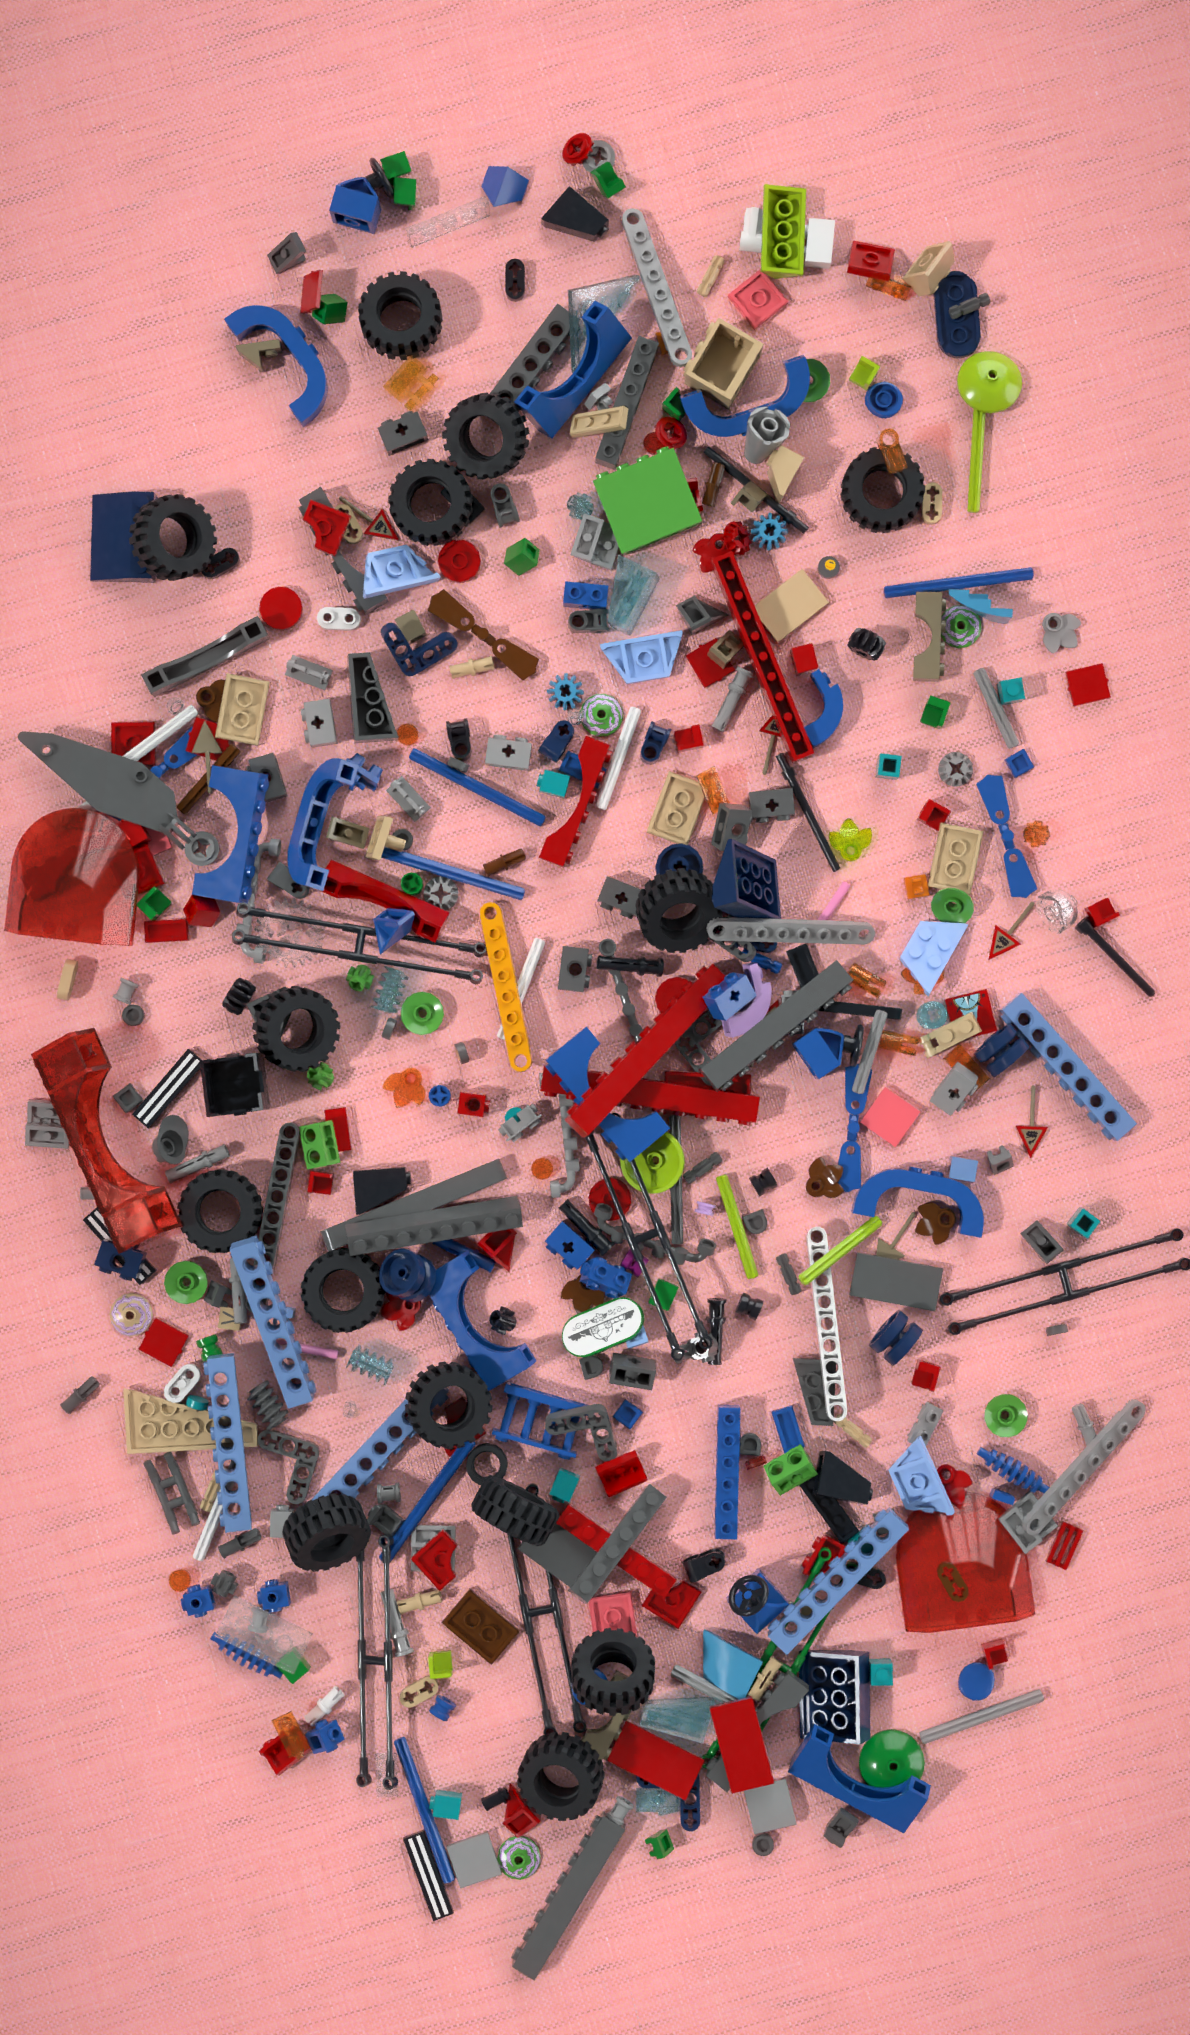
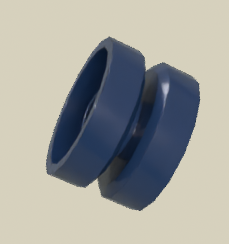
M682 843L672 844L665 848L658 856L655 866L656 875L659 873L660 875L665 874L670 869L677 871L675 869L677 865H681L685 871L691 869L697 871V874L703 873V861L698 851Z
M1010 1023L988 1037L974 1052V1056L980 1062H986L994 1057L986 1067L993 1077H996L1012 1065L1030 1047L1023 1038L1016 1039L1009 1044L1017 1034V1031Z
M401 1248L391 1252L383 1261L379 1272L380 1283L389 1294L399 1297L406 1302L415 1303L423 1300L432 1291L436 1281V1269L433 1263L426 1257L409 1249Z
M897 1310L882 1324L869 1343V1346L877 1353L886 1349L884 1359L892 1366L897 1364L909 1352L923 1332V1329L914 1322L906 1326L908 1317L900 1310Z

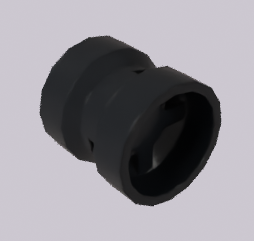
M768 1167L762 1170L758 1176L753 1175L749 1178L759 1197L764 1195L766 1190L778 1187Z
M743 1292L735 1312L741 1315L747 1314L750 1319L756 1321L764 1301L758 1298L753 1299L749 1294Z

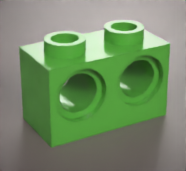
M332 1120L299 1127L307 1169L341 1163Z
M801 1444L763 1466L772 1486L780 1496L818 1474L808 1453Z

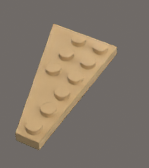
M127 1388L123 1389L127 1454L216 1449V1440H211L210 1427H214L213 1418L209 1419L208 1410H195L183 1403H174L157 1396ZM227 1416L219 1419L222 1426H229L232 1423L231 1419ZM241 1419L244 1447H257V1424ZM225 1438L221 1441L222 1445L226 1448L234 1445L233 1440L230 1438Z

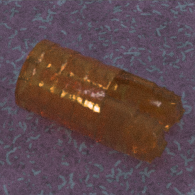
M855 962L847 972L853 979L852 984L876 998L880 997L881 991L868 982L870 981L879 987H885L887 983L886 980Z
M883 1029L877 1048L915 1056L917 1051L914 1048L902 1045V1042L917 1045L920 1038Z

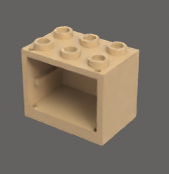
M718 318L716 323H710L706 331V340L704 342L701 340L697 345L694 360L689 359L684 368L683 376H685V385L694 390L700 389L704 396L729 410L760 358L764 344Z

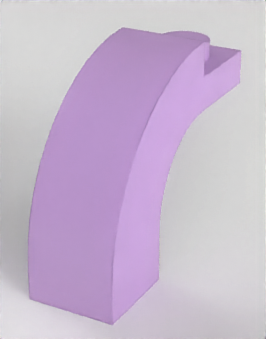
M758 963L742 965L744 974H746L757 996L728 1020H721L726 1037L733 1038L745 1034L765 1017L769 1009L772 994L771 983L761 980L763 973Z

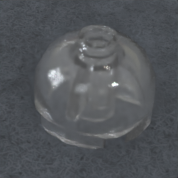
M1054 889L1038 896L1039 900L1035 904L1037 913L1043 923L1047 921L1051 926L1048 928L1051 932L1056 934L1063 933L1075 923L1078 916L1077 901L1072 895L1061 889Z

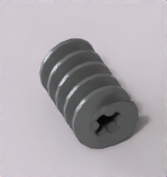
M266 1380L247 1392L251 1393L247 1400L256 1401L252 1408H261L257 1415H265L262 1423L270 1422L266 1429L271 1430L287 1419L285 1416L288 1410L280 1411L283 1402L275 1403L279 1396H270L274 1389H266V1386L269 1384V1381Z

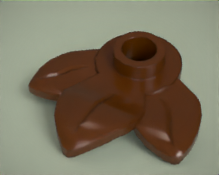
M222 679L214 681L210 687L200 688L196 694L197 703L204 708L205 715L218 723L225 680ZM205 694L211 695L209 701H204L203 697Z
M822 1157L814 1160L809 1167L810 1178L806 1182L808 1194L812 1197L824 1195L828 1198H836L844 1192L843 1187L838 1184L843 1174V1166H826ZM816 1182L820 1184L818 1190L813 1189V1184Z
M924 1203L918 1206L917 1209L923 1218L917 1223L915 1232L922 1236L932 1235L935 1245L945 1242L949 1237L950 1228L956 1223L954 1211L949 1208H940L935 1203ZM946 1214L949 1216V1220L943 1223L941 1217Z
M582 1274L578 1276L577 1280L567 1282L561 1292V1299H572L577 1314L588 1310L591 1304L598 1306L604 1302L603 1291L589 1289L580 1282Z

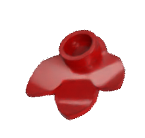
M716 533L710 539H700L692 550L695 554L701 555L700 568L703 573L713 570L710 564L713 558L729 552L724 543L723 533ZM717 540H721L723 542L722 548H717L715 546V542Z
M386 1292L390 1302L382 1308L381 1316L390 1321L396 1320L399 1331L408 1329L415 1322V1314L421 1309V1301L412 1303L413 1307L409 1308L406 1301Z
M941 1465L937 1472L950 1501L957 1505H962L966 1497L964 1488L973 1484L971 1477L965 1471L956 1470L951 1465ZM948 1471L950 1478L946 1480L944 1473Z

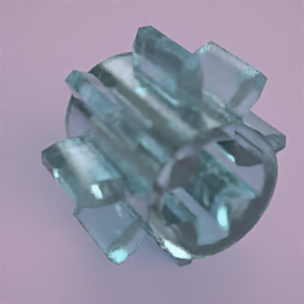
M579 492L577 495H572L567 502V509L571 511L569 516L576 520H582L584 513L591 515L594 509L593 504L590 503L592 497Z

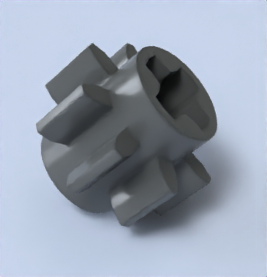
M222 1570L220 1574L216 1572L210 1584L214 1585L212 1591L222 1597H227L229 1593L233 1595L238 1586V1583L235 1582L237 1577L226 1570Z

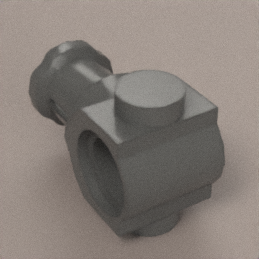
M698 1332L694 1333L695 1338L689 1339L686 1344L679 1345L680 1348L687 1352L682 1360L675 1362L679 1364L689 1358L693 1360L701 1359L702 1363L715 1360L714 1355L717 1354L718 1343L712 1336V1333L708 1334L713 1339L711 1348L707 1349V1351L701 1348ZM705 1338L703 1342H705L708 1347L710 1345V1341ZM675 1351V1357L681 1358V1351Z

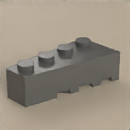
M370 652L348 654L347 666L354 743L397 741L399 737L395 730Z

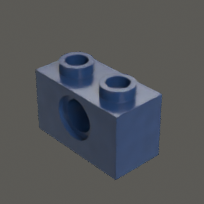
M104 1239L102 1240L94 1265L98 1266L101 1272L111 1274L113 1271L119 1273L120 1278L132 1281V1278H139L147 1252ZM117 1255L124 1257L125 1264L123 1267L116 1265L115 1258Z

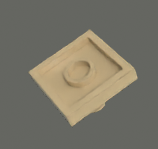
M377 816L365 858L380 860L384 847L400 852L403 851L406 840L389 835L393 818Z

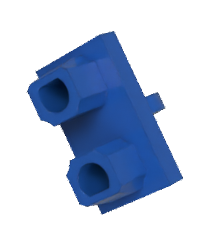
M358 753L351 759L347 758L346 761L359 765L354 784L349 786V790L354 791L358 787L363 791L367 787L375 792L383 770L377 765H372L369 771L364 769L362 766L366 759Z

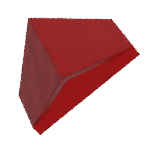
M514 1229L487 1233L477 1244L492 1259L510 1272L514 1240L517 1232Z
M510 1783L509 1795L511 1799L508 1800L506 1805L505 1818L502 1824L519 1838L539 1824L541 1816L535 1812V1808H530L526 1804L527 1799H523L520 1792Z

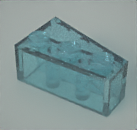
M618 554L608 623L612 628L631 636L660 578L656 572Z
M712 1697L647 1700L642 1708L639 1725L703 1744L711 1717L709 1708L714 1706L715 1700Z

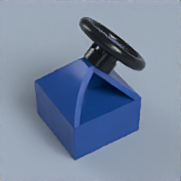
M372 157L369 163L374 173L365 177L349 179L336 185L329 211L333 223L375 234L381 213L379 198L375 191L382 188L389 198L394 196V192L380 164Z
M861 1024L856 1027L854 1038L834 1030L815 1028L793 1042L792 1046L814 1078L820 1079L841 1065L842 1052L851 1053L850 1066H857L862 1047L864 1027Z
M759 1568L751 1575H746L737 1580L726 1597L732 1611L741 1616L756 1634L789 1606L788 1600Z

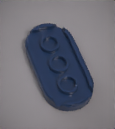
M951 271L945 278L941 279L938 283V289L933 293L937 343L942 352L947 356L965 358L976 350L980 342L979 309L966 315L961 314V317L952 319L949 314V308L954 305L959 306L960 303L971 298H978L977 287L972 278L967 276V274L961 271Z

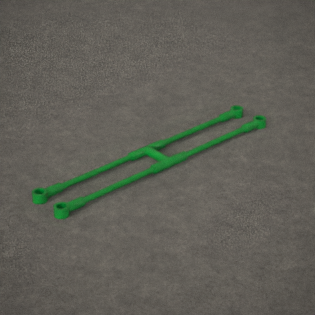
M828 1547L820 1549L818 1558L800 1593L806 1587L809 1588L824 1563L831 1558V1550ZM826 1550L829 1552V1555L822 1557L821 1552ZM849 1562L846 1564V1566L856 1567L857 1564L854 1562ZM798 1596L793 1605L800 1599ZM831 1610L816 1625L802 1652L798 1654L792 1666L790 1667L783 1663L779 1668L781 1672L785 1673L789 1669L797 1675L806 1659L805 1656ZM772 1640L760 1658L763 1663L758 1673L763 1671L777 1648V1645ZM756 1675V1677H755V1679H754V1681H753V1683H752V1685H751L749 1691L751 1690V1688L753 1687L755 1681L757 1680V1678H758L757 1675ZM770 1717L760 1724L761 1732L764 1730ZM718 1739L713 1741L707 1753L701 1757L702 1759L709 1758L711 1760L715 1757L720 1748ZM703 1763L702 1767L707 1769V1764Z

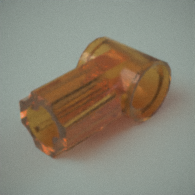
M891 428L883 430L877 437L876 442L881 450L889 475L907 469L908 467L899 444L898 433ZM884 435L892 437V445H886L883 442L882 438Z

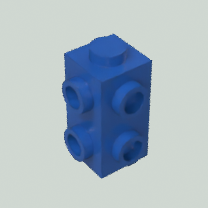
M595 1257L584 1262L580 1269V1274H582L580 1282L585 1283L587 1288L601 1290L605 1292L607 1297L614 1299L626 1295L632 1274L626 1272L624 1267L612 1266L607 1263V1260Z

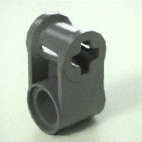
M501 483L494 485L491 489V499L499 528L513 521L520 522L509 488ZM504 490L507 495L505 499L498 500L494 496L495 492Z
M608 609L574 611L569 616L568 628L573 633L609 632L606 616ZM580 617L584 624L581 627H575L572 624V619Z
M280 861L267 878L274 885L297 899L305 898L310 890V887L301 885L303 890L301 892L296 891L294 886L300 884L292 879L288 867Z

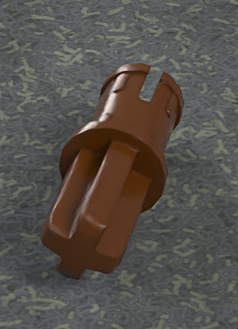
M712 464L708 482H705L707 486L702 500L703 505L715 507L718 491L722 488L720 483L725 469L723 464Z
M518 849L504 856L501 854L499 858L486 864L484 863L483 867L489 877L504 869L507 871L509 867L525 861L526 856L522 849Z

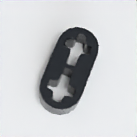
M516 258L509 260L505 267V292L507 298L513 302L522 300L525 294V267L523 262ZM513 265H517L521 269L517 271V278H513V271L509 270L513 268ZM513 283H517L518 290H521V292L517 293V296H513V293L509 292V290H513Z
M233 548L223 549L214 554L213 557H209L211 559L209 564L212 566L219 563V566L214 568L215 573L206 572L208 567H204L201 572L208 579L218 578L237 567L240 562V556ZM226 554L235 555L233 563L230 564L229 561L221 563L227 559Z
M872 1567L857 1584L872 1589H880L886 1583V1577L882 1570ZM876 1573H879L881 1581H877L876 1584H873L872 1579L867 1578V1575L875 1576Z

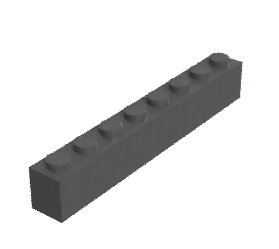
M836 960L703 1066L700 1072L717 1092L720 1089L725 1091L733 1084L732 1080L739 1075L741 1078L751 1070L749 1066L752 1063L756 1062L758 1064L767 1057V1051L771 1048L774 1050L779 1048L784 1043L782 1039L787 1035L792 1037L799 1032L802 1023L805 1021L810 1023L818 1016L816 1012L822 1007L825 1010L835 1002L833 998L838 994L843 996L850 991L853 979Z
M517 1196L345 1224L350 1256L523 1227L521 1207Z
M604 1811L600 1816L596 1815L590 1825L592 1830L589 1835L585 1833L579 1843V1846H581L577 1854L574 1852L570 1857L568 1870L566 1873L562 1871L556 1881L558 1884L555 1891L551 1890L545 1899L547 1903L545 1908L538 1910L534 1917L536 1923L532 1929L528 1928L522 1938L524 1940L522 1946H517L511 1956L513 1959L512 1967L534 1981L625 1832V1824L619 1825L610 1820Z

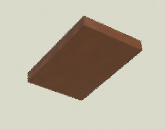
M470 1588L441 1622L491 1665L520 1631Z

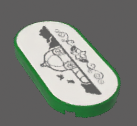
M619 1297L574 1315L565 1323L562 1330L564 1347L574 1356L587 1358L628 1342L637 1337L641 1332L640 1330L645 1320L643 1310L632 1299Z

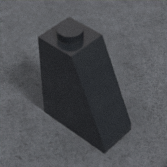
M569 186L543 215L541 225L545 228L595 242L598 237L602 239L608 232L609 219Z
M407 1167L353 1171L356 1215H360L408 1189V1184L412 1183L411 1171H407Z
M830 1451L819 1452L816 1468L818 1474L815 1476L812 1494L860 1505H868V1501L871 1500L873 1494L871 1482Z

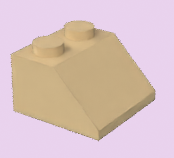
M947 241L926 246L902 278L919 297L932 295L938 289V283L941 279L950 273V267L955 262L952 243Z
M782 445L779 450H773L766 465L770 466L767 475L773 495L779 503L804 457Z

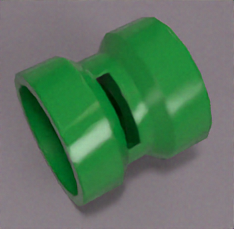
M407 873L401 879V887L405 893L417 895L423 889V880L416 873Z
M216 1334L196 1341L197 1347L203 1349L201 1351L202 1362L207 1361L208 1356L223 1354L222 1349L216 1345L218 1342Z

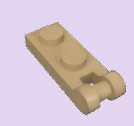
M970 1012L918 1038L920 1045H923L926 1051L924 1053L929 1058L982 1030L973 1012ZM936 1038L939 1045L933 1047L930 1040Z

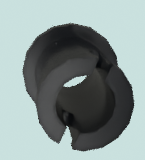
M499 1787L498 1791L481 1798L485 1810L489 1811L502 1803L507 1804L511 1798L506 1787Z

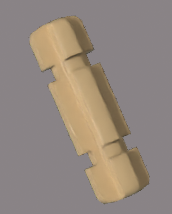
M717 255L713 257L711 265H709L702 283H700L697 289L699 295L703 297L708 296L710 287L713 286L719 274V269L724 264L722 257Z
M846 1417L841 1421H834L838 1427H842V1430L853 1439L858 1440L863 1447L866 1448L871 1444L872 1438L866 1433L864 1434L850 1420L847 1421Z
M215 1471L212 1475L213 1480L210 1481L204 1495L205 1499L202 1500L200 1508L207 1512L211 1511L214 1504L213 1501H215L217 1492L220 1489V1483L216 1484Z

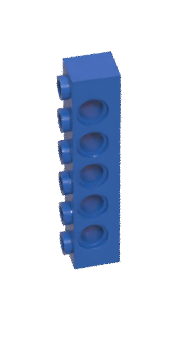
M718 1404L715 1539L737 1540L740 1448L739 1405Z

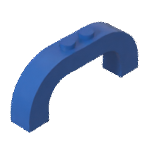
M261 305L240 308L224 318L227 326L238 341H241L257 330L271 331L281 339L305 371L308 379L304 393L288 406L303 427L313 421L325 404L328 384L323 366L317 358L319 353L312 343L310 345L304 340L306 335L299 326L295 328L290 320L281 312Z
M800 355L782 361L787 375V385L783 394L775 401L730 416H718L707 409L702 391L698 389L679 396L683 409L691 422L707 434L718 437H730L739 434L746 436L748 418L756 408L765 406L769 410L774 411L777 409L788 417L800 407L807 395L810 383V372L806 357Z
M332 758L321 764L311 776L301 800L288 848V869L296 883L319 891L324 890L329 870L317 865V845L333 794L343 785L353 786L359 765L343 759Z
M909 1166V1170L887 1169L870 1176L856 1192L851 1213L874 1217L879 1197L890 1188L903 1187L945 1195L953 1199L960 1211V1222L957 1232L959 1234L982 1238L984 1216L980 1202L968 1187L956 1180L943 1177L944 1173L931 1171L929 1175L922 1173L921 1168Z

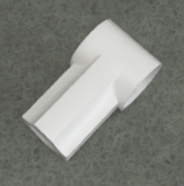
M757 207L746 208L739 251L761 253L762 209Z

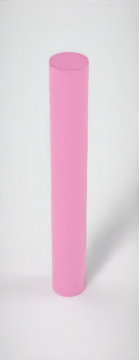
M842 882L817 920L829 919L850 888L848 883Z
M276 1340L280 1345L287 1344V1341ZM300 1344L302 1353L333 1359L338 1357V1350Z

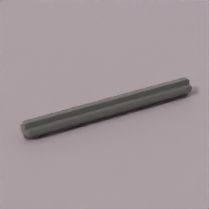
M670 1115L669 1133L681 1145V1117L679 1115ZM681 1175L678 1182L670 1188L672 1244H683Z

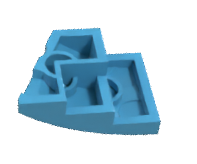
M949 589L951 597L989 621L1007 624L1012 618L1013 609L991 608V599H988V594H969V590Z
M704 1629L703 1678L738 1699L745 1698L763 1661L743 1651L742 1648L723 1640L722 1637Z

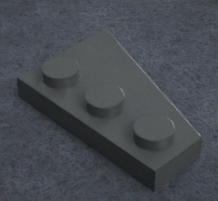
M793 1358L811 1425L833 1426V1420L826 1413L820 1359ZM829 1361L826 1364V1371L830 1374L835 1373L836 1363ZM835 1383L830 1384L828 1387V1391L832 1396H835ZM834 1406L831 1408V1415H832L833 1417H834Z

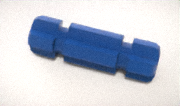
M743 949L742 953L745 954L749 952L747 949ZM756 953L751 963H758V966L763 969H770V972L778 974L782 968V963L778 961L773 962L771 958Z

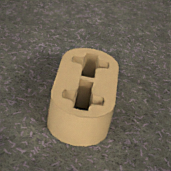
M934 482L928 483L925 486L924 499L921 506L922 520L928 525L938 523L942 515L943 492L941 486ZM930 488H934V492H938L934 496L933 502H930V494L926 493ZM930 506H933V512L937 514L933 520H930V517L926 515L930 511Z
M346 504L336 506V510L340 511L343 509L344 512H349L351 520L348 527L351 525L354 531H359L356 534L357 538L353 539L352 537H347L350 534L347 528L344 539L349 544H358L363 538V532L353 511Z
M67 958L64 963L57 991L58 999L69 1001L78 969V961Z
M428 1675L406 1686L400 1693L401 1704L410 1708L434 1696L439 1688L438 1680L430 1679ZM426 1681H428L429 1684L434 1683L432 1687L433 1691H429V1689H426L421 1692L420 1689L425 1687ZM416 1691L418 1692V1694H416L413 1697L412 1702L409 1699H404L406 1697V1692H409L410 1694H413Z

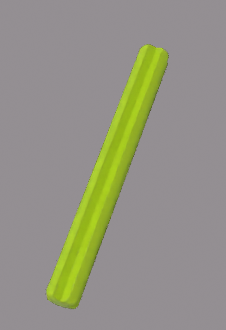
M973 409L967 511L970 513H978L980 510L985 413Z
M726 1174L718 1176L716 1181L748 1279L758 1277V1272L728 1176Z
M878 1216L870 1218L802 1272L798 1277L803 1285L811 1283L881 1227L882 1221Z

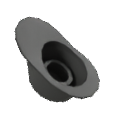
M169 1115L162 1120L158 1136L153 1140L152 1150L157 1157V1162H168L169 1164L176 1165L184 1160L189 1131L185 1121L177 1115Z

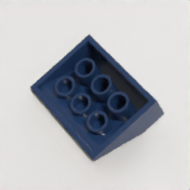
M131 491L92 495L90 581L156 583V575L151 576L146 572V567L141 568L137 563L139 558L133 556L134 546L130 545L129 538L133 535V533L129 532L130 525L135 524L133 517L136 513H139V509L143 505L158 498L154 492Z
M732 838L728 839L712 886L714 908L737 918L781 919L776 860Z
M808 1650L805 1656L806 1659L799 1670V1678L809 1685V1691L799 1702L800 1739H805L813 1725L816 1724L834 1734L832 1742L860 1745L870 1740L869 1652L856 1650Z

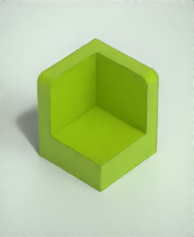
M861 356L849 377V381L867 391L876 377L880 366Z
M451 1650L429 1652L430 1679L452 1677Z

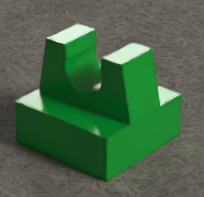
M667 1829L660 1830L645 1839L646 1844H652L653 1849L649 1852L651 1857L662 1859L674 1850Z

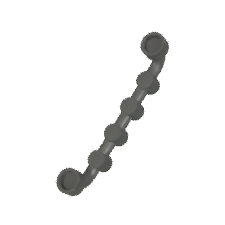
M604 939L599 944V951L606 957H615L616 944L612 939ZM608 970L613 976L616 985L615 992L620 996L623 1005L622 1012L627 1016L630 1025L629 1032L634 1036L635 1042H637L641 1038L639 1033L642 1031V1027L638 1024L635 1016V1006L631 1004L628 996V986L623 981L621 971Z
M604 1203L597 1204L594 1215L597 1217L599 1228L611 1235L610 1239L616 1244L623 1243V1240L627 1239L622 1226L614 1227L606 1223V1220L611 1218L613 1208ZM703 1238L699 1241L697 1247L698 1254L689 1253L683 1247H671L676 1263L683 1265L685 1260L696 1263L703 1261L707 1256L713 1255L716 1244L712 1240ZM650 1239L638 1244L640 1251L644 1249V1246L651 1248L652 1255L657 1258H663L664 1254H667L660 1240L654 1241Z

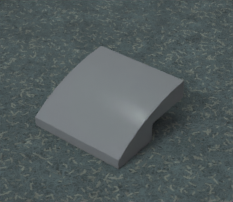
M584 513L570 555L611 571L619 546L610 523Z
M29 1099L27 1124L25 1125V1146L69 1149L73 1102Z
M1031 1491L1022 1496L998 1518L1025 1554L1042 1542V1538L1058 1527L1055 1521L1051 1519L1036 1535H1030L1021 1527L1022 1519H1024V1516H1027V1513L1033 1509L1032 1507L1038 1501ZM1034 1519V1520L1031 1522V1524H1030V1527H1031V1528H1032V1526H1034V1524L1036 1525V1523H1035V1522H1037L1036 1519Z
M417 1525L411 1537V1557L442 1529L456 1542V1526ZM455 1550L453 1551L452 1556H451V1565H452V1569L454 1570V1572H455ZM411 1560V1571L422 1572Z
M786 1779L774 1781V1784L744 1791L754 1835L797 1825Z

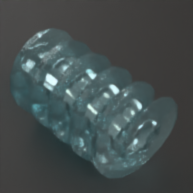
M384 966L389 971L388 973H381V976L386 981L378 982L383 989H376L375 992L380 997L373 998V1001L378 1005L370 1007L387 1013H397L398 1010L393 1005H400L401 1002L396 997L403 996V993L398 989L406 988V985L401 980H408L409 977L402 971Z
M926 1002L917 1009L916 1018L919 1025L925 1029L939 1028L946 1022L947 1010L940 1002ZM934 1011L935 1019H930L928 1012Z
M358 1345L353 1350L346 1366L347 1368L351 1364L352 1372L360 1368L361 1376L367 1371L368 1379L376 1375L377 1383L384 1378V1386H386L394 1368L392 1358L385 1363V1355L377 1359V1352H373L369 1356V1349L366 1348L361 1352V1345Z

